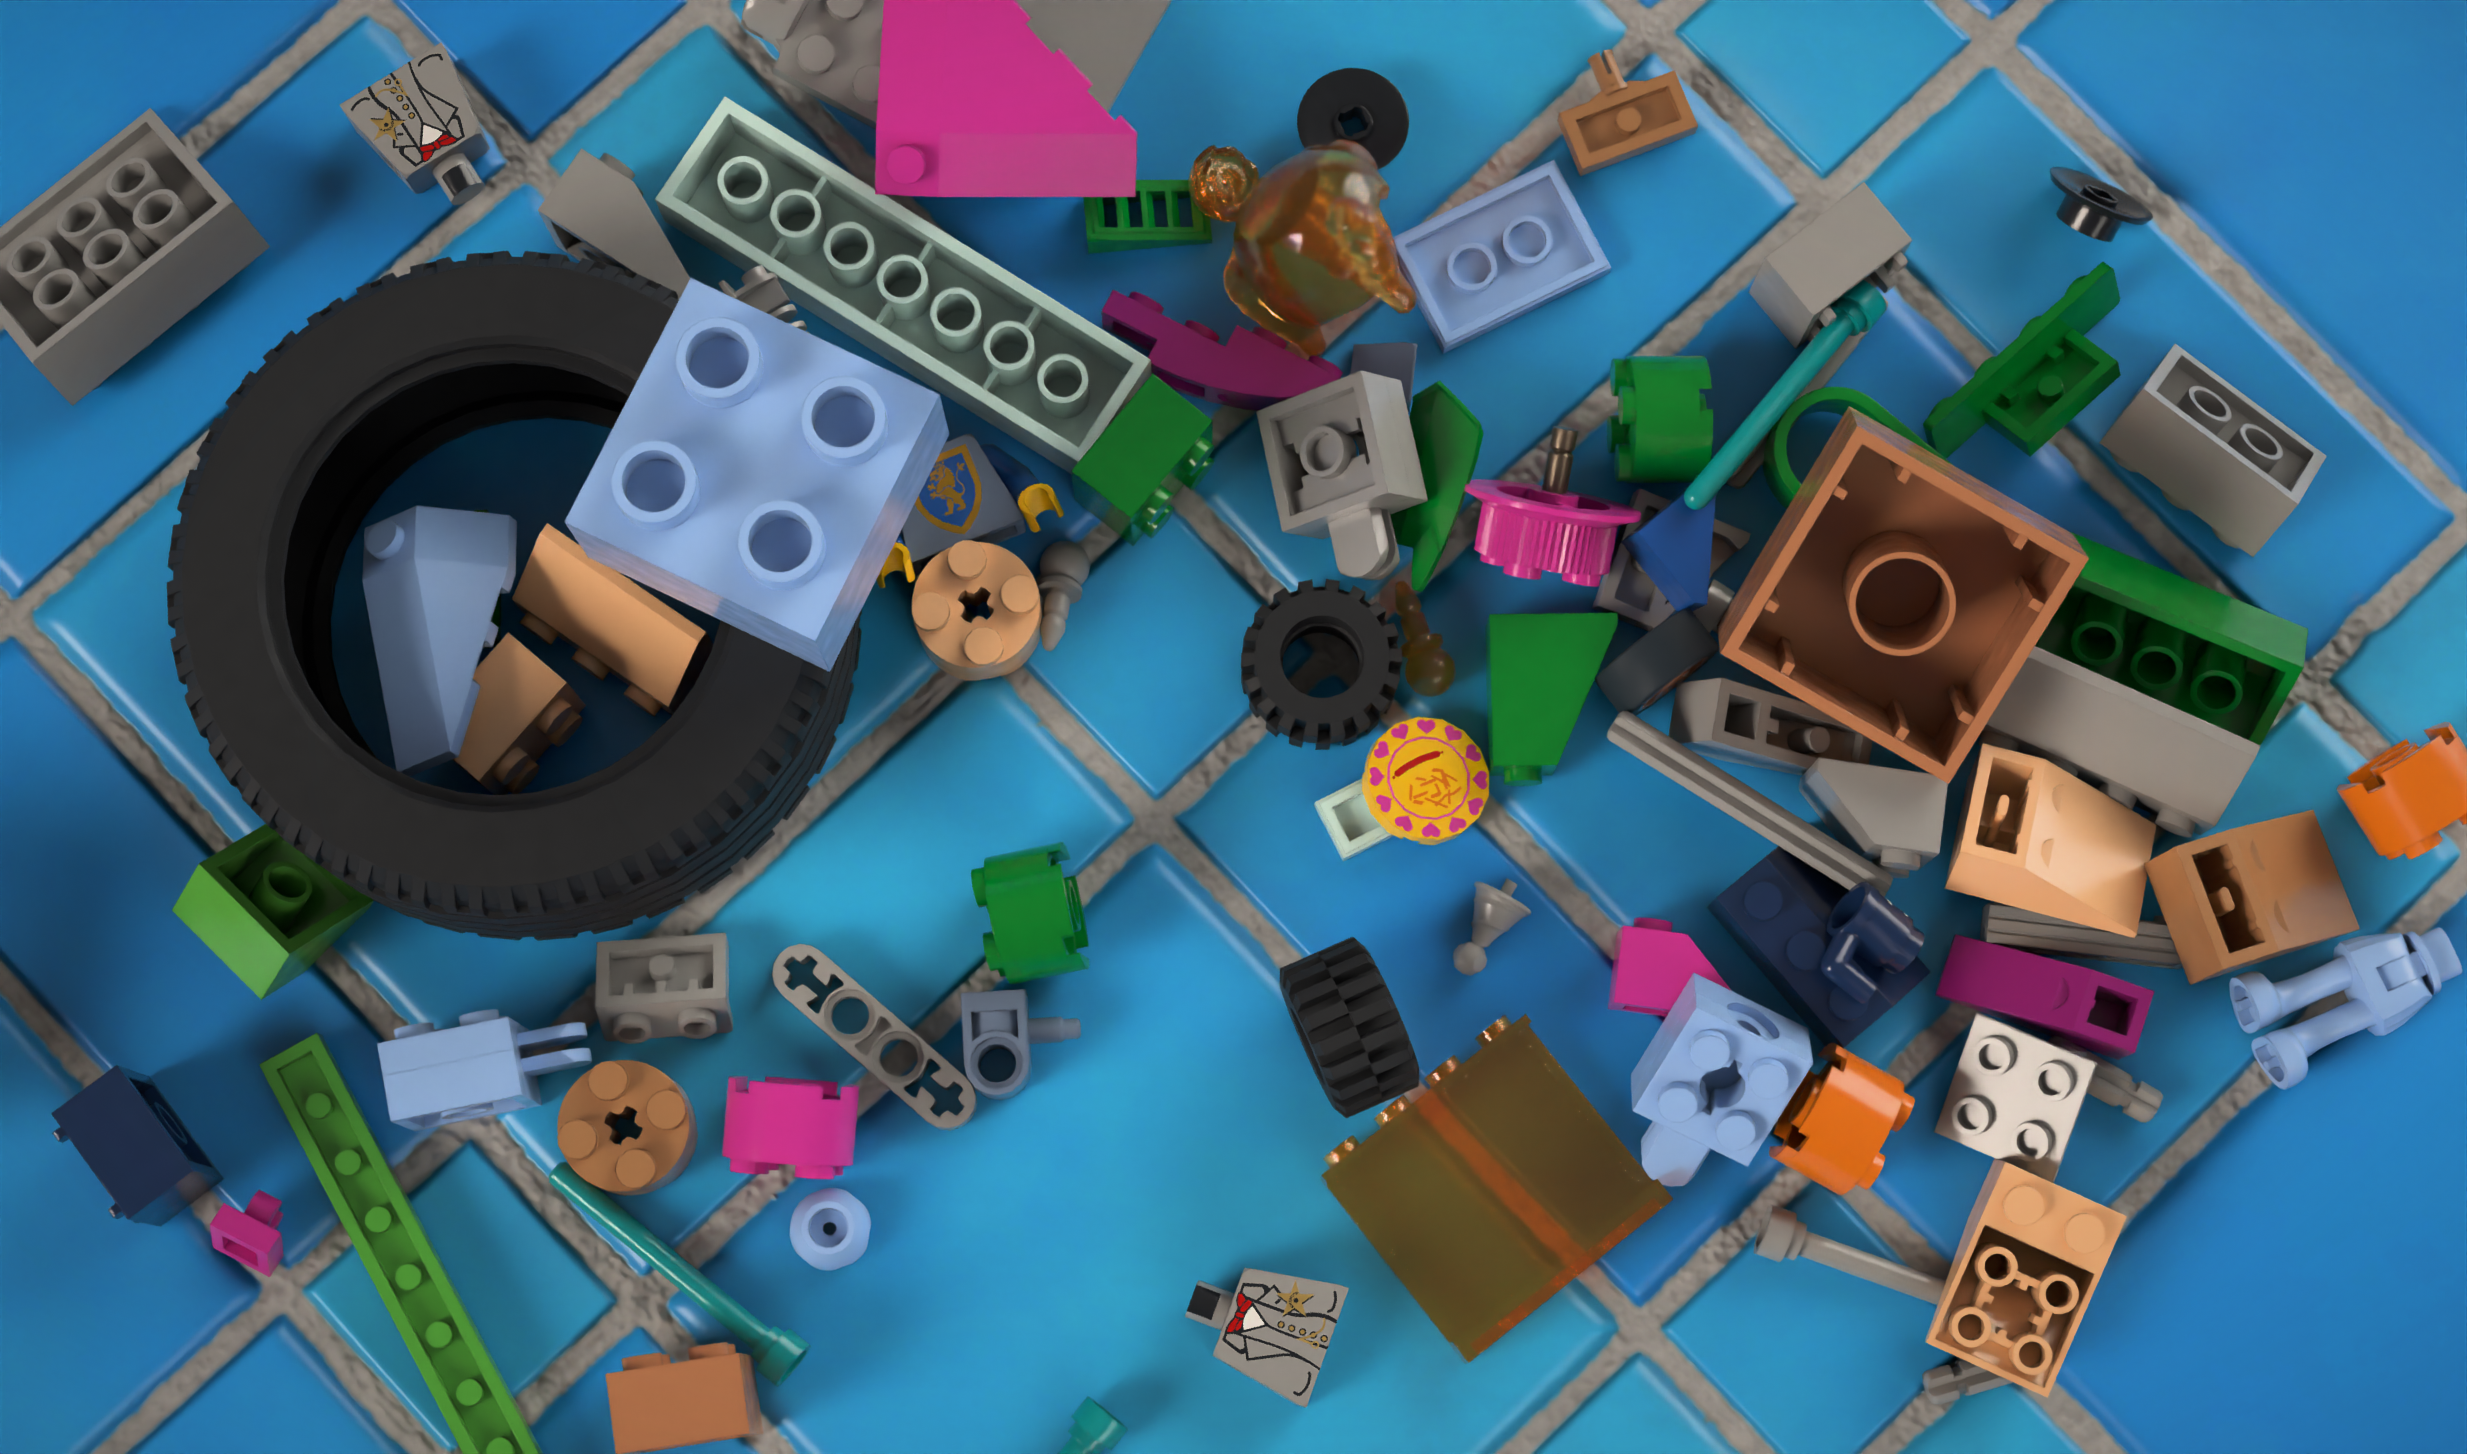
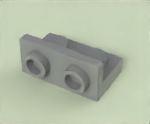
M726 933L597 942L595 1008L604 1039L606 1041L636 1044L651 1038L684 1036L691 1039H703L713 1034L732 1032L733 1017L729 1004V945Z

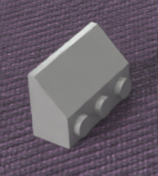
M2174 344L2099 442L2110 450L2111 456L2120 466L2129 471L2141 473L2161 488L2162 494L2171 504L2182 510H2190L2209 524L2214 534L2223 543L2233 548H2241L2252 557L2256 555L2296 508L2327 457L2177 344Z

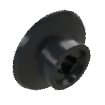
M1344 68L1322 76L1307 90L1298 109L1297 128L1302 145L1314 161L1332 172L1356 176L1369 174L1385 167L1399 154L1408 135L1409 114L1401 93L1385 77L1366 69ZM1352 117L1361 119L1360 123L1363 125L1364 130L1353 134V136L1344 134L1345 130L1342 128L1341 123L1351 120Z
M2053 167L2050 169L2051 181L2066 193L2056 215L2066 225L2082 234L2097 240L2112 242L2123 221L2144 225L2153 219L2152 213L2142 203L2108 183L2069 168Z

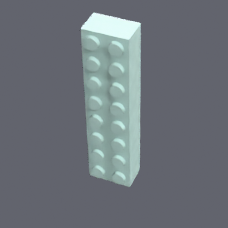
M727 97L723 98L655 198L666 223L745 272L762 265L767 273H775L790 300L1070 474L1074 466L1152 375L1151 359L889 197L875 194V189Z

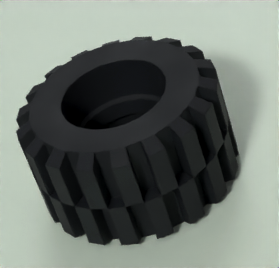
M1311 579L1298 582V590L1289 593L1286 587L1273 595V602L1268 607L1262 604L1254 614V623L1251 627H1247L1243 639L1241 683L1243 693L1247 694L1249 698V708L1256 718L1261 716L1266 721V729L1276 737L1279 733H1282L1289 737V744L1302 748L1303 742L1316 743L1315 750H1329L1330 743L1341 741L1342 746H1346L1356 742L1357 735L1363 731L1369 734L1378 726L1380 717L1383 714H1387L1400 680L1402 649H1398L1397 641L1399 634L1394 622L1387 623L1385 620L1386 610L1377 600L1372 605L1364 600L1365 591L1354 585L1350 592L1339 589L1340 581L1326 579L1325 587H1313ZM1312 633H1327L1342 639L1353 649L1358 658L1359 671L1354 684L1345 692L1328 698L1312 697L1298 691L1290 684L1283 671V657L1290 644L1298 638Z
M1350 937L1280 968L1279 984L1288 1012L1312 1068L1335 1110L1345 1118H1349L1419 1086V1066L1403 1021L1378 967L1368 950L1354 937Z

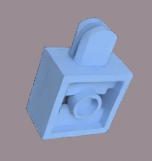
M1693 973L1631 1073L1632 1111L1652 1120V1123L1641 1139L1642 1167L1647 1175L1658 1184L1670 1187L1684 1186L1696 1175L1711 1149L1748 1167L1813 1065L1808 1028Z
M497 1009L459 1016L460 1026L450 1029L434 1030L433 1023L403 1026L394 1030L395 1040L377 1043L390 1121L413 1131L542 1106L537 1075L582 1067L592 1063L590 1048L567 1049L533 1056L534 1050L569 1044L587 1038L585 1023H566L529 1031L509 1018V1016H499Z

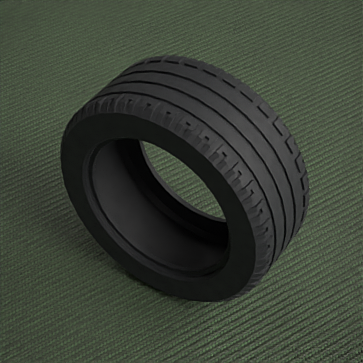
M509 251L467 254L465 261L453 262L451 257H446L434 262L410 266V273L396 277L392 272L375 282L356 288L358 295L349 298L345 302L340 297L337 298L328 307L308 317L309 325L299 333L295 334L291 330L274 349L269 350L262 357L266 363L260 367L257 373L249 371L244 377L241 385L225 402L229 409L223 418L214 419L208 435L197 451V455L201 458L197 470H189L185 487L179 500L177 510L182 513L180 524L173 525L168 558V567L173 571V580L167 582L168 625L175 628L176 637L171 639V647L179 681L184 685L187 684L188 693L185 694V701L199 734L207 738L210 744V754L229 783L238 788L242 799L286 842L358 892L403 915L420 919L426 924L462 934L465 932L478 933L477 935L487 938L521 940L522 937H534L537 941L576 938L578 933L590 930L593 934H598L633 924V919L643 915L650 919L685 903L684 897L696 890L703 893L733 873L730 867L744 857L748 861L775 835L772 829L782 818L785 820L789 819L810 790L807 784L814 773L820 774L837 740L834 733L838 724H842L845 719L854 688L851 680L854 671L858 669L862 633L859 628L860 616L862 615L861 609L829 672L726 622L720 621L712 651L694 687L671 718L641 746L603 770L574 783L538 792L508 795L456 792L415 780L384 765L373 754L354 725L341 695L332 658L331 616L336 582L346 551L363 518L383 492L410 466L443 444L475 430L510 421L544 418L585 421L613 429L679 301L676 291L637 274L632 279L625 276L626 274L622 268L582 258L579 263L570 262L567 255L525 251L523 257H512Z

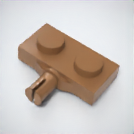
M1611 49L1603 50L1602 56L1598 52L1587 60L1591 65L1601 91L1589 102L1560 112L1557 120L1580 176L1693 135L1698 128L1675 70L1647 81L1624 82Z

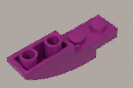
M1113 290L1101 311L1104 329L1150 352L1148 358L1151 359V374L1156 375L1175 391L1208 402L1259 411L1338 380L1343 374L1341 369L1326 359L1310 355L1308 360H1305L1285 350L1287 343L1282 338L1261 327H1254L1252 332L1237 325L1226 346L1217 343L1220 337L1210 328L1193 320H1187L1182 325L1162 315L1164 308L1159 303L1138 292H1131L1129 297Z

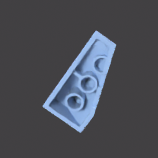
M416 505L365 528L363 588L396 769L409 777L459 757L480 690V685L473 679L482 648L493 647L499 627L492 623L491 619L499 594L510 593L516 574L517 521L510 515Z

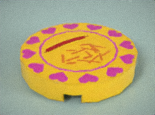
M1415 717L1394 724L1372 744L1365 762V772L1362 774V792L1370 813L1390 834L1400 839L1406 837L1411 841H1420L1418 844L1436 845L1457 838L1480 817L1489 797V770L1481 749L1464 730L1443 719Z

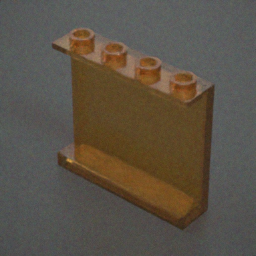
M1526 1014L1513 1024L1506 1015L1502 1016L1475 1038L1482 1049L1462 1064L1455 1055L1450 1057L1424 1078L1431 1087L1429 1091L1412 1104L1405 1095H1402L1374 1118L1380 1126L1377 1132L1361 1144L1352 1135L1323 1158L1330 1169L1321 1175V1182L1464 1364L1471 1362L1673 1200L1658 1179L1651 1180L1529 1027L1532 1021Z

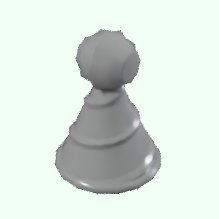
M1509 879L1505 880L1500 890L1483 882L1476 881L1474 883L1476 893L1473 921L1471 922V942L1468 941L1458 945L1452 957L1454 967L1462 974L1471 976L1481 972L1487 962L1483 948L1490 946L1495 939L1504 932L1509 931V928L1523 917L1531 915L1528 907L1511 897L1517 884Z

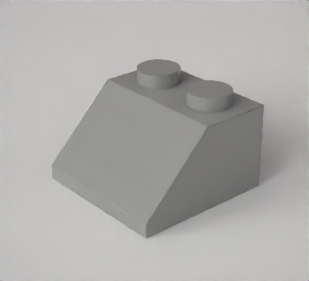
M1819 757L1800 778L1799 791L1838 842L1886 871L1892 878H1908L1910 870L1918 871L1940 853L1948 783L1929 773Z

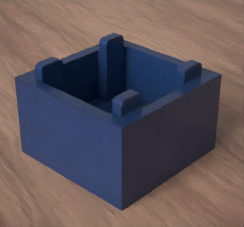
M116 1065L51 1113L60 1125L52 1134L58 1142L63 1143L70 1139L115 1201V1204L108 1209L115 1219L125 1215L128 1220H132L134 1223L141 1222L161 1227L224 1179L155 1083L147 1075Z

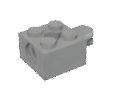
M1361 370L1256 411L1282 532L1318 539L1331 537L1337 568L1343 575L1371 581L1381 580L1390 575L1400 561L1390 514L1428 501L1401 380ZM1354 440L1356 441V444L1359 448V456H1357L1356 454V445L1354 443Z

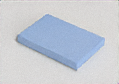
M1555 160L1388 239L1387 247L1443 354L1609 274L1611 270L1605 254Z

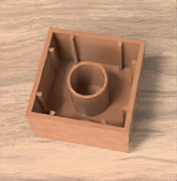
M1849 406L1717 624L1720 654L1949 784L2089 558L2074 535Z

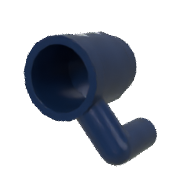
M1867 881L1860 882L1841 898L1828 919L1827 932L1833 938L1821 961V971L1829 980L1859 1003H1864L1874 994L1877 983L1850 963L1854 953L1859 954L1874 967L1882 966L1889 973L1897 974L1904 970L1919 953L1924 943V933L1913 925L1911 917L1883 897Z

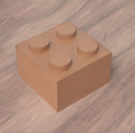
M723 1342L688 1348L689 1361L671 1363L670 1354L662 1355V1353L622 1358L623 1371L606 1374L616 1454H640L764 1434L754 1360L751 1355L736 1353L735 1344Z

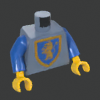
M965 434L947 441L876 579L879 588H886L884 578L893 571L905 572L908 583L913 582L915 576L920 575L924 567L936 555L960 541L972 540L995 545L1026 532L1024 518L1030 530L1038 532L1041 530L1036 520L1038 514L1045 510H1053L1061 518L1064 515L1063 509L1053 488L1047 484L1040 483L1028 467L996 445H979L972 434Z

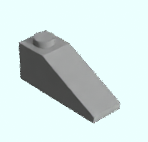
M1725 678L1677 683L1668 735L1694 753L1802 776L1819 757L1869 765L1873 741L1808 703Z

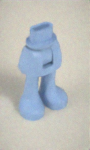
M2436 928L2420 936L2410 931L2403 935L2402 933H2385L2359 936L2341 941L2334 948V960L2307 973L2280 982L2271 983L2263 974L2257 971L2245 972L2232 977L2229 982L2230 997L2239 1025L2246 1033H2254L2303 1007L2344 990L2348 1002L2308 1020L2269 1032L2254 1039L2251 1045L2253 1054L2268 1078L2279 1089L2286 1090L2297 1085L2306 1077L2308 1072L2307 1057L2319 1049L2364 1029H2367L2375 1036H2385L2407 1022L2432 999V995L2441 991L2442 982L2462 974V965L2445 931L2442 928Z

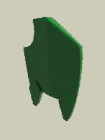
M1440 380L1412 397L1413 404L1409 416L1428 501L1390 514L1397 545L1413 548L1411 584L1412 589L1417 592H1422L1426 587L1448 542L1466 496L1465 484H1470L1484 434L1477 418Z

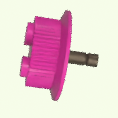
M1553 426L1550 440V447L1552 449L1548 451L1542 486L1511 481L1474 479L1470 481V484H1465L1464 488L1467 493L1482 501L1474 549L1481 553L1480 561L1503 566V573L1525 579L1539 580L1541 579L1542 570L1561 573L1562 580L1569 583L1591 587L1600 586L1601 575L1610 572L1618 526L1639 522L1642 513L1622 503L1568 490L1574 457L1571 452L1575 450L1578 430L1560 426Z

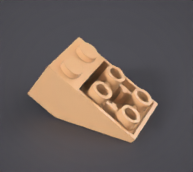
M1983 743L1966 783L1944 889L2135 938L2147 881L2144 863L2151 859L2156 824L2046 759Z
M1994 1158L1968 1217L1925 1342L2048 1398L2127 1216L2014 1165Z

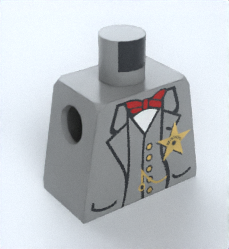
M442 43L437 44L340 104L356 132L415 194L423 193L439 183L453 205H460L470 201L483 190L484 183L471 165V162L486 154L490 147L459 73Z
M1244 1268L1235 1293L1198 1280L1185 1317L1221 1330L1213 1357L1290 1402L1306 1408L1349 1288L1333 1283Z

